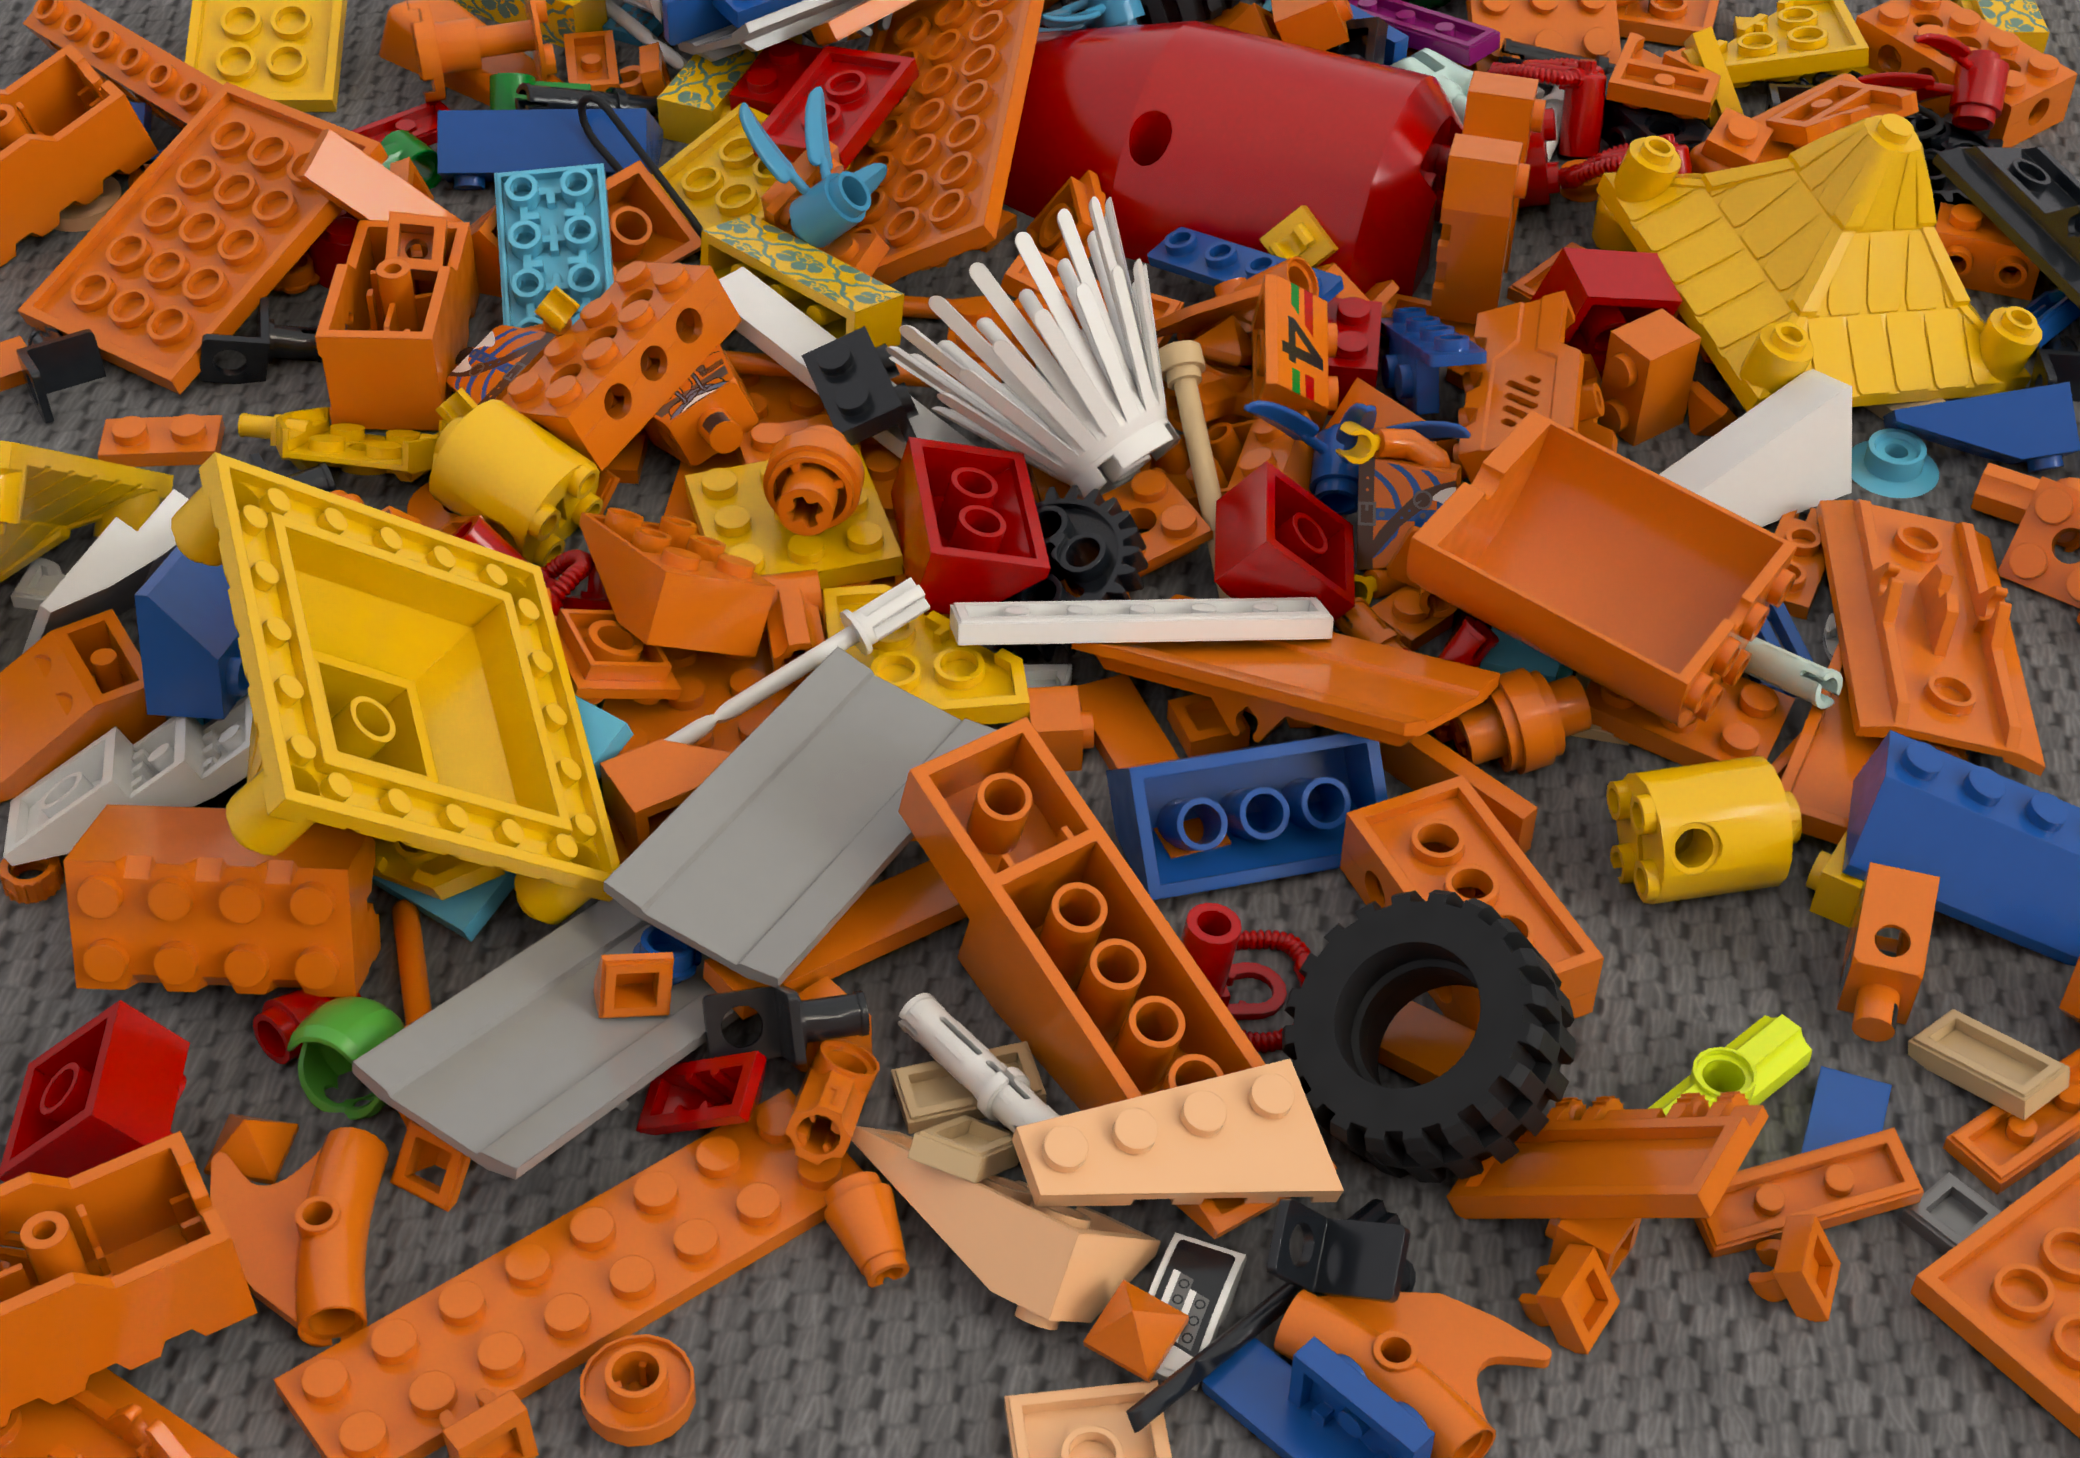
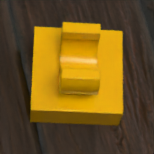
M1301 205L1259 239L1269 254L1284 259L1298 256L1307 261L1313 268H1316L1338 250L1307 205Z

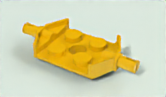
M330 407L291 411L282 415L276 414L274 417L244 412L239 416L238 434L240 437L269 439L270 446H276L281 460H290L299 470H305L325 462L327 466L341 468L346 473L356 475L391 473L395 474L400 481L413 482L432 470L436 441L440 433L447 426L444 420H439V432L436 434H421L417 431L405 429L386 431V436L365 434V427L359 424L338 423L330 425Z

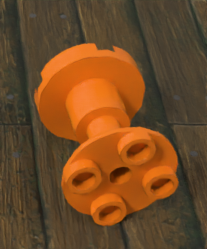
M407 0L408 10L418 9L420 21L410 22L420 80H431L433 91L423 92L425 102L446 100L443 74L482 69L481 58L532 51L539 81L547 82V75L557 74L552 43L543 44L540 29L541 23H548L545 0H524L527 20L475 27L473 17L434 23L429 0Z

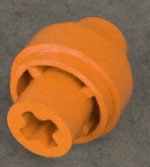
M827 425L810 426L805 430L789 434L773 448L763 478L765 497L771 508L778 515L781 523L789 531L802 536L817 535L826 529L841 524L856 510L864 484V467L860 456L840 431Z
M1518 668L1500 674L1499 686L1483 703L1451 719L1450 725L1460 756L1474 765L1500 758L1498 762L1504 772L1517 770L1521 775L1554 764L1556 757L1562 755L1565 751V737L1589 730L1592 726V716L1586 693L1574 675L1547 682L1544 676L1537 670L1528 672L1524 668Z

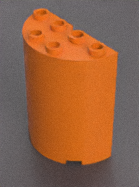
M1531 410L1482 462L1471 484L1463 482L1412 536L1406 568L1408 579L1427 592L1668 722L1683 728L1689 725L1696 717L1706 722L1715 711L1725 690L1721 686L1723 682L1733 687L1744 673L1752 653L1744 649L1749 641L1752 642L1764 625L1770 611L1769 605L1771 604L1779 608L1794 584L1796 574L1787 569L1797 549V545Z

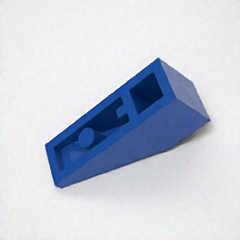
M2070 382L1896 409L1883 416L1885 428L1906 430L1921 439L2010 465L2027 462L2028 473L2064 467L2063 457L2080 451Z

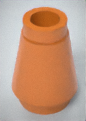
M870 1171L854 1173L834 1183L824 1196L827 1204L824 1219L861 1274L865 1276L868 1286L873 1288L882 1285L886 1277L892 1280L905 1277L910 1267L906 1260V1252L892 1187L882 1183L879 1175Z

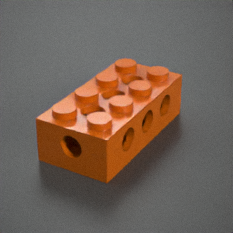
M1889 0L1858 15L1855 23L1869 47V66L1867 67L1877 73L1906 72L1933 76L1937 83L1953 85L1957 62L1926 44L1915 42L1913 39L1914 35L1927 33L1942 34L1962 42L1971 51L1984 49L2000 54V59L2007 62L2010 68L2002 115L1995 119L1994 127L1990 129L1988 139H2002L2004 141L2002 147L2011 148L2064 120L2078 73L2060 64L2059 60L2054 56L2041 53L2020 41L2017 35L2003 31L1983 20L1973 10L1964 9L1950 0ZM1885 86V87H1891V88H1897V89H1904V90L1910 88V87H1898V86ZM1951 95L1918 104L1927 109H1932L1943 118L1950 112L1949 103Z
M634 261L627 264L618 271L615 276L616 281L602 296L591 301L581 310L580 318L564 335L555 338L545 347L544 356L527 373L518 376L509 384L507 388L508 393L501 400L594 462L599 471L602 472L664 406L718 344H721L742 321L711 266Z
M1464 775L1346 813L1340 869L1366 905L1376 901L1382 908L1392 905L1391 897L1394 894L1414 890L1425 901H1428L1429 893L1434 890L1456 892L1464 902L1465 900L1476 898L1492 906L1503 919L1508 918L1550 964L1562 982L1560 990L1570 1000L1574 1019L1593 1012L1604 961L1603 955ZM1451 985L1428 991L1445 1017L1474 1031L1477 1030L1480 1018V995L1478 988Z

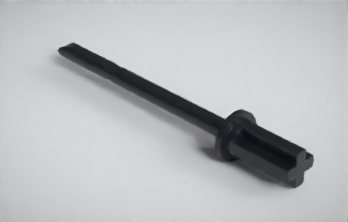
M1372 1199L1347 1219L1401 1225L1397 1213L1387 1212L1383 1200ZM1286 1282L1128 1409L1126 1413L1134 1433L1142 1430L1282 1316L1296 1295L1302 1290Z

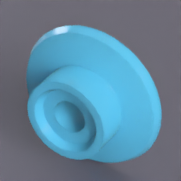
M1895 428L1882 429L1873 433L1868 441L1859 443L1852 448V479L1872 493L1891 498H1912L1926 494L1938 483L1939 470L1934 460L1927 454L1925 443L1921 438L1909 431Z

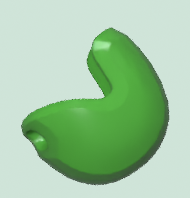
M353 996L340 997L328 1001L308 1015L292 1033L287 1051L290 1052L300 1043H303L298 1061V1075L301 1087L310 1102L323 1112L345 1113L350 1120L370 1118L377 1114L386 1103L380 1100L373 1092L364 1097L346 1099L342 1103H336L331 1101L324 1091L332 1087L338 1089V1076L352 1071L354 1060L405 1028L402 1020L388 1007L375 1000ZM370 1100L366 1105L354 1107L358 1101Z

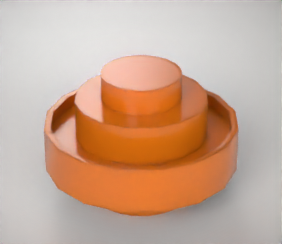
M650 1334L623 1336L603 1345L588 1359L580 1376L582 1412L590 1428L608 1442L626 1447L653 1445L673 1436L688 1421L696 1404L694 1368L685 1351L669 1339Z

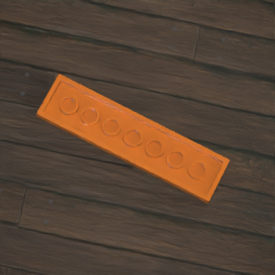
M787 1088L757 1105L748 1122L720 1126L273 1379L277 1393L322 1458H424L446 1445L439 1419L441 1412L448 1409L453 1413L457 1421L480 1408L475 1392L482 1388L492 1391L497 1397L512 1390L520 1400L524 1399L588 1361L603 1345L623 1336L632 1335L824 1221V1212L827 1208L824 1199L826 1191L840 1179L864 1171L847 1152L843 1158L833 1157L824 1160L819 1165L795 1156V1146L791 1138L785 1134V1130L795 1107L794 1101L796 1096Z

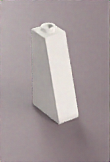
M1814 369L1803 372L1659 475L1760 527L1779 521L1782 515L1797 510V513H1800L1811 507H1816L1821 500H1834L1852 493V386Z

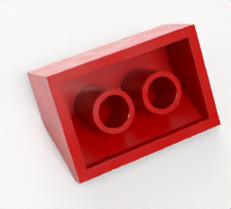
M909 437L891 490V498L906 579L911 577L916 585L919 584L926 594L924 598L930 605L928 612L934 610L939 614H950V605H954V602H1001L1046 579L1051 567L1024 453Z

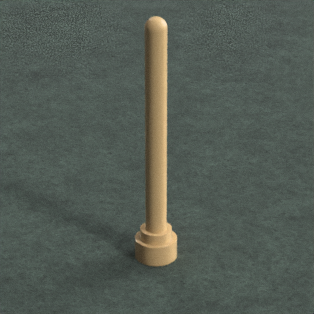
M1183 340L1169 343L1158 350L1163 381L1167 382L1169 389L1175 390L1201 516L1213 531V538L1208 540L1207 544L1214 572L1216 501L1222 495L1198 385L1202 382L1201 374L1205 371L1206 366L1201 344L1192 340ZM1216 583L1219 599L1231 598Z

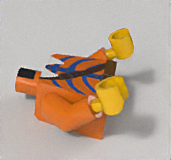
M556 285L534 311L543 319L542 324L525 328L500 325L495 327L475 348L468 347L460 351L455 360V369L448 375L446 381L454 394L436 408V412L449 424L455 418H464L476 406L490 399L501 400L508 393L507 388L509 384L518 376L527 373L544 356L545 347L555 338L564 335L572 327L571 317L580 308V304Z
M1346 421L1341 425L1340 430L1349 435H1358L1356 445L1350 450L1336 449V453L1350 463L1359 464L1357 570L1366 571L1363 576L1354 574L1355 597L1364 598L1370 604L1373 597L1377 599L1391 595L1406 585L1387 576V565L1408 530L1412 526L1421 528L1461 486V465L1452 463L1446 450L1416 430L1373 428L1369 431L1355 422Z

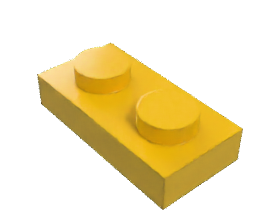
M1712 26L1691 34L1683 42L1686 50L1681 52V56L1686 58L1689 63L1702 66L1721 76L1718 94L1709 117L1704 122L1709 128L1715 126L1726 107L1744 115Z

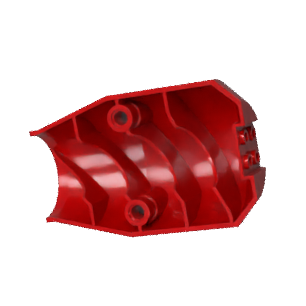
M1184 21L1038 32L1003 204L1035 219L1071 176L1080 180L1088 170H1091L1098 176L1101 191L1106 196L1105 203L1109 197L1112 199L1125 258L1133 260L1140 258L1142 262L1148 264L1147 254L1161 243L1169 233L1179 227H1185L1269 254L1259 239L1301 205H1307L1338 248L1334 254L1317 267L1335 263L1364 295L1376 283L1393 280L1400 287L1396 294L1412 297L1428 269L1434 221L1440 222L1448 157L1455 133L1462 134L1463 123L1440 82L1434 76L1204 22Z

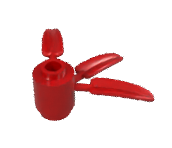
M1927 33L1914 35L1913 39L1915 42L1926 44L1957 62L1953 85L1937 83L1931 75L1906 72L1874 73L1857 78L1864 84L1910 87L1905 90L1916 91L1918 103L1951 95L1949 111L1953 114L1952 124L1964 130L1986 131L1992 129L1995 119L2002 115L2010 67L2007 62L2000 59L2001 56L1997 52L1984 49L1971 51L1968 46L1952 37Z

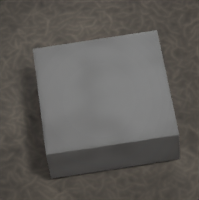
M1949 1172L1923 1194L1920 1203L1909 1205L1905 1208L1900 1221L1941 1253L1945 1254L2001 1211Z

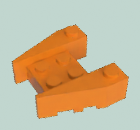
M1481 71L1473 72L1467 94L1462 134L1455 133L1448 157L1440 217L1442 230L1437 245V266L1430 307L1431 316H1436L1443 320L1476 324L1477 313L1498 308L1503 273H1508L1519 201L1520 198L1525 199L1531 167L1530 164H1526L1531 132L1541 133L1546 100L1536 99L1539 79Z

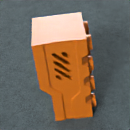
M70 43L7 88L0 89V267L16 257V244L27 236L43 237L60 225V212L73 203L75 205H87L96 200L98 196L103 194V181L114 173L130 174L159 153L126 95L109 79L103 82L86 58Z
M359 220L346 264L336 265L315 335L318 355L322 358L331 404L329 408L331 425L352 423L362 425L365 429L439 431V420L444 419L435 409L452 395V389L446 383L447 377L455 369V360L459 352L467 348L469 341V319L475 316L480 296L470 222H447L445 266H439L436 281L432 282L413 280L410 264L403 259L385 260L388 221ZM412 245L406 254L409 258L424 259L428 254V250L421 245L422 251H413Z
M1565 290L1542 296L1541 299L1528 303L1518 302L1477 313L1475 334L1469 340L1487 351V363L1470 365L1469 372L1463 375L1466 398L1464 407L1458 410V421L1460 425L1467 428L1471 433V437L1469 439H1460L1459 443L1453 446L1454 463L1461 465L1462 479L1468 478L1470 483H1472L1480 470L1482 462L1531 410L1617 453L1618 439L1615 432L1597 424L1598 417L1604 416L1605 406L1600 390L1601 376L1591 354H1584L1581 350L1564 344L1565 330L1575 323V314Z
M107 804L63 860L76 988L126 990L137 983H162L167 992H197L208 985L232 986L237 994L265 995L278 987L302 988L305 993L319 997H357L369 973L372 962L376 960L381 950L379 914L375 913L373 903H367V898L372 891V877L376 861L375 838L359 834L349 828L343 830L314 823L283 852L275 856L262 855L244 848L235 840L226 818V808Z
M181 1131L70 1178L28 1172L0 1184V1245L25 1249L0 1246V1429L7 1426L11 1410L37 1398L54 1405L85 1391L89 1375L115 1363L132 1370L161 1357L165 1341L191 1329L204 1336H208L258 1313L232 1238L217 1207L212 1205L195 1160Z

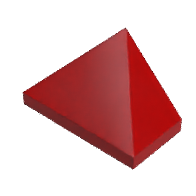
M751 1051L673 1065L651 1081L636 1131L650 1135H661L748 1122L762 1098L767 1057L759 1051Z

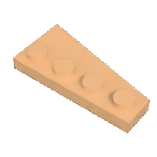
M1291 1059L1016 1127L1012 1137L1036 1207L1131 1205L1134 1200L1171 1199L1172 1205L1202 1204L1206 1198H1244L1245 1204L1275 1203L1278 1197H1310L1311 1203L1337 1202L1344 1191Z

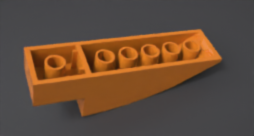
M1027 717L909 770L898 812L969 918L957 959L993 1009L1022 1042H1028L1031 1053L1081 1111L1266 1065ZM1278 1197L1275 1203L1245 1204L1244 1198H1206L1202 1204L1176 1206L1212 1238L1217 1239L1279 1205L1281 1199H1289L1291 1197Z

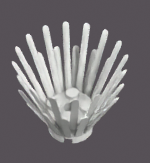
M1096 196L1091 198L1088 206L1094 230L1089 233L1087 244L1105 303L1070 211L1063 208L1057 215L1058 226L1073 263L1072 266L1069 259L1063 258L1057 265V271L1082 326L1081 330L1032 237L1027 232H1019L1015 237L1016 248L1051 313L1043 308L1031 289H1023L1019 293L1018 299L1054 357L988 268L980 262L973 263L970 266L969 274L1035 362L1036 369L992 319L983 317L976 323L978 330L986 337L985 339L945 298L937 295L930 297L929 307L1004 383H1000L952 341L942 340L936 345L911 325L900 326L899 331L901 335L953 377L920 354H908L897 346L886 347L887 352L892 355L889 357L890 360L940 392L937 394V398L952 408L947 409L936 406L931 408L933 411L1003 450L1024 453L1026 463L1071 487L1077 485L1084 498L1093 489H1098L1102 495L1127 483L1137 473L1141 472L1140 468L1151 460L1150 453L1155 461H1157L1181 439L1167 418L1146 263L1143 265L1140 258L1136 260L1133 267L1134 282L1131 285L1111 197L1107 199L1105 203V216H1103L1100 202Z

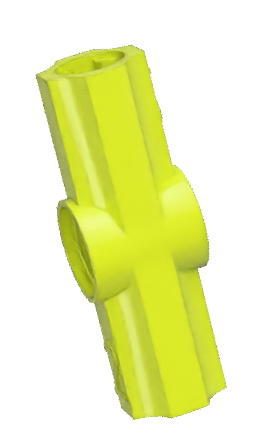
M1783 1014L1774 1018L1764 1015L1727 1046L1709 1048L1700 1052L1693 1062L1691 1074L1648 1109L1662 1108L1666 1116L1672 1105L1677 1103V1098H1680L1681 1094L1685 1093L1705 1095V1099L1709 1100L1708 1104L1711 1107L1713 1102H1717V1097H1720V1093L1740 1091L1741 1094H1745V1098L1749 1099V1105H1760L1808 1066L1812 1049L1803 1037L1802 1028Z

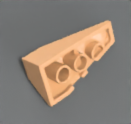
M856 1126L851 1141L983 1284L991 1292L1017 1304L1015 1316L1034 1326L1048 1330H1057L1060 1321L1091 1323L1105 1309L1122 1281L1125 1280L1130 1283L1156 1256L1159 1249L1160 1240L1085 1206H1077L1076 1210L1068 1206L1036 1207L1028 1184L1023 1181H1013L1002 1176L993 1175L973 1183L908 1159L913 1137L901 1132Z

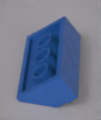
M647 108L613 109L658 167L663 144V129ZM578 109L438 110L437 173L447 182H453V188L456 190H485V182H494V173L604 163L606 179L616 174V171L585 135L579 120ZM586 109L587 120L592 131L623 169L641 160L602 109Z
M177 546L134 595L147 715L224 720L240 697H244L247 694V688L249 687L244 674L237 639L240 636L234 624L228 594L230 587L224 574L223 565L216 567L194 562L182 554Z
M1890 730L1853 780L1842 873L1864 881L1869 863L1872 862L1938 876L1940 881L1935 911L2064 964L2076 966L2080 956V808L2062 801L2052 794L2040 792L1999 775L1989 768L1977 766L1938 750L1928 743L1916 741Z
M1344 732L1106 770L1116 836L1132 871L1152 900L1340 868L1346 813L1388 799L1379 742ZM1200 818L1204 832L1202 838L1197 843L1190 840L1186 835L1183 826L1184 821ZM1153 828H1157L1162 837L1171 845L1186 851L1201 852L1171 859ZM1227 834V836L1231 840V844L1215 848L1222 842L1225 835Z

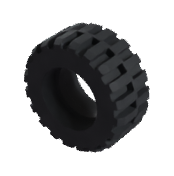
M1415 890L1398 893L1391 897L1392 905L1382 908L1374 901L1356 910L1355 914L1358 920L1346 928L1338 923L1324 936L1329 943L1318 957L1312 953L1308 955L1298 971L1305 977L1301 989L1292 988L1290 990L1284 1010L1294 1019L1293 1025H1285L1282 1030V1051L1293 1060V1066L1316 1122L1362 1161H1369L1381 1172L1399 1179L1410 1173L1419 1182L1441 1183L1446 1178V1169H1450L1462 1180L1482 1174L1484 1168L1481 1161L1492 1156L1501 1164L1519 1152L1514 1142L1527 1130L1536 1137L1548 1123L1549 1119L1542 1111L1549 1100L1557 1103L1562 1100L1569 1083L1560 1072L1561 1064L1570 1065L1574 1061L1576 1040L1565 1029L1572 1025L1574 1016L1570 1000L1560 990L1562 982L1553 968L1508 918L1503 919L1492 906L1476 898L1465 900L1464 902L1456 892L1434 890L1429 893L1428 901H1425ZM1451 985L1478 988L1480 995L1479 1023L1475 1036L1461 1059L1443 1075L1428 1083L1410 1088L1382 1087L1378 1072L1379 1050L1384 1034L1398 1012L1419 995L1436 988Z

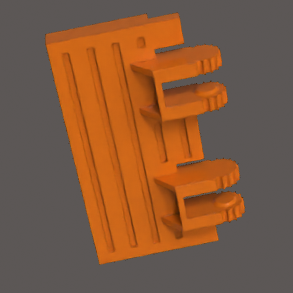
M1838 643L1828 669L1832 668L1841 673L1843 677L1841 693L1839 696H1836L1831 692L1821 689L1822 694L1831 697L1835 702L1827 709H1820L1812 704L1781 779L1784 791H1790L1799 804L1802 818V833L1834 844H1839L1848 829L1853 780L1884 739L1855 736ZM1914 739L1928 743L1938 750L1967 762L1969 761V754H1966L1965 749Z
M1740 1091L1720 1093L1721 1095L1717 1097V1102H1713L1711 1107H1709V1100L1705 1099V1095L1700 1093L1681 1094V1097L1677 1098V1103L1672 1105L1666 1116L1662 1108L1624 1109V1103H1621L1620 1098H1615V1096L1596 1097V1101H1592L1593 1105L1589 1106L1587 1110L1586 1104H1583L1582 1099H1578V1097L1562 1098L1560 1102H1555V1108L1550 1109L1546 1116L1549 1121L1536 1137L1527 1130L1514 1142L1519 1149L1516 1155L1502 1164L1493 1156L1481 1161L1484 1168L1482 1174L1462 1180L1458 1178L1446 1197L1456 1215L1464 1219L1710 1218L1769 1116L1763 1105H1749V1099H1746L1745 1094H1741Z

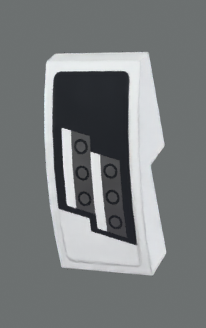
M1175 1232L1148 1293L1187 1314L1189 1321L1153 1377L1166 1380L1216 1339L1219 1327L1224 1325L1247 1260L1246 1254ZM1200 1382L1192 1390L1197 1391Z

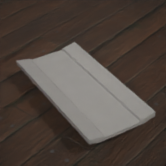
M804 0L747 22L738 29L734 25H730L677 45L680 51L692 55L697 54L710 62L745 49L756 52L800 34L818 45L811 28L865 0ZM893 13L878 20V30L889 29ZM874 23L856 32L863 37L872 36ZM847 37L831 44L847 42Z
M837 647L604 881V892L633 915L747 979L772 987H779L913 839V833L898 812L909 770L997 729L968 719L960 720L875 676L870 668Z
M613 899L610 902L600 900L354 1060L352 1063V1073L380 1100L485 1169L516 1180L615 1107L623 1111L629 1104L626 1099L636 1092L641 1094L650 1086L651 1081L707 1041L702 999L706 995L717 994L703 979L704 960L710 957L701 953L702 960L696 966V973L691 978L672 985L669 1015L598 1018L593 988L601 955L633 954L634 947L641 941L643 931L651 926L648 922L630 913L616 900ZM733 1009L725 1014L721 1030L740 1017Z

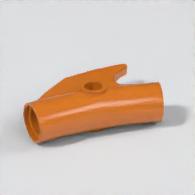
M1295 256L1248 279L1240 277L1224 281L1214 286L1216 296L1187 306L1155 320L1157 338L1177 333L1178 341H1193L1232 315L1248 336L1252 338L1251 323L1265 274L1278 275L1319 297L1317 277L1307 261Z
M340 1127L331 1130L326 1136L322 1148L312 1159L285 1180L271 1185H256L250 1182L226 1153H217L211 1159L210 1199L212 1205L217 1207L232 1238L250 1292L259 1301L294 1326L303 1342L320 1348L333 1345L332 1339L340 1337L342 1341L367 1327L365 1294L367 1242L375 1200L388 1162L389 1151L385 1143L377 1136L366 1130L354 1127Z
M1303 1289L1296 1295L1288 1307L1274 1342V1351L1293 1360V1354L1314 1336L1336 1354H1344L1352 1358L1362 1368L1368 1380L1394 1401L1410 1405L1422 1416L1428 1428L1435 1433L1431 1458H1483L1493 1445L1496 1438V1430L1486 1419L1477 1386V1377L1483 1369L1496 1364L1546 1368L1549 1366L1552 1357L1551 1349L1531 1336L1491 1314L1441 1293L1400 1292L1398 1300L1394 1303L1336 1296H1316Z

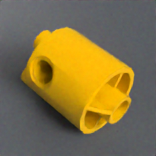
M490 399L476 406L464 418L458 417L453 419L443 429L436 441L429 478V491L434 499L458 516L482 515L484 520L530 563H535L537 566L543 565L544 567L556 556L563 553L565 549L564 540L578 526L580 527L579 521L582 512L599 514L603 506V500L595 495L598 489L600 474L596 464L502 400Z
M1750 756L1628 773L1623 780L1610 781L1607 786V805L1612 818L1616 821L1619 845H1613L1611 848L1610 862L1613 868L1622 867L1621 877H1618L1620 884L1634 883L1638 896L1643 903L1658 904L1780 886L1787 878L1792 862L1793 844L1800 840L1802 834L1801 812L1795 796L1790 791H1784L1783 784L1775 768L1763 756Z

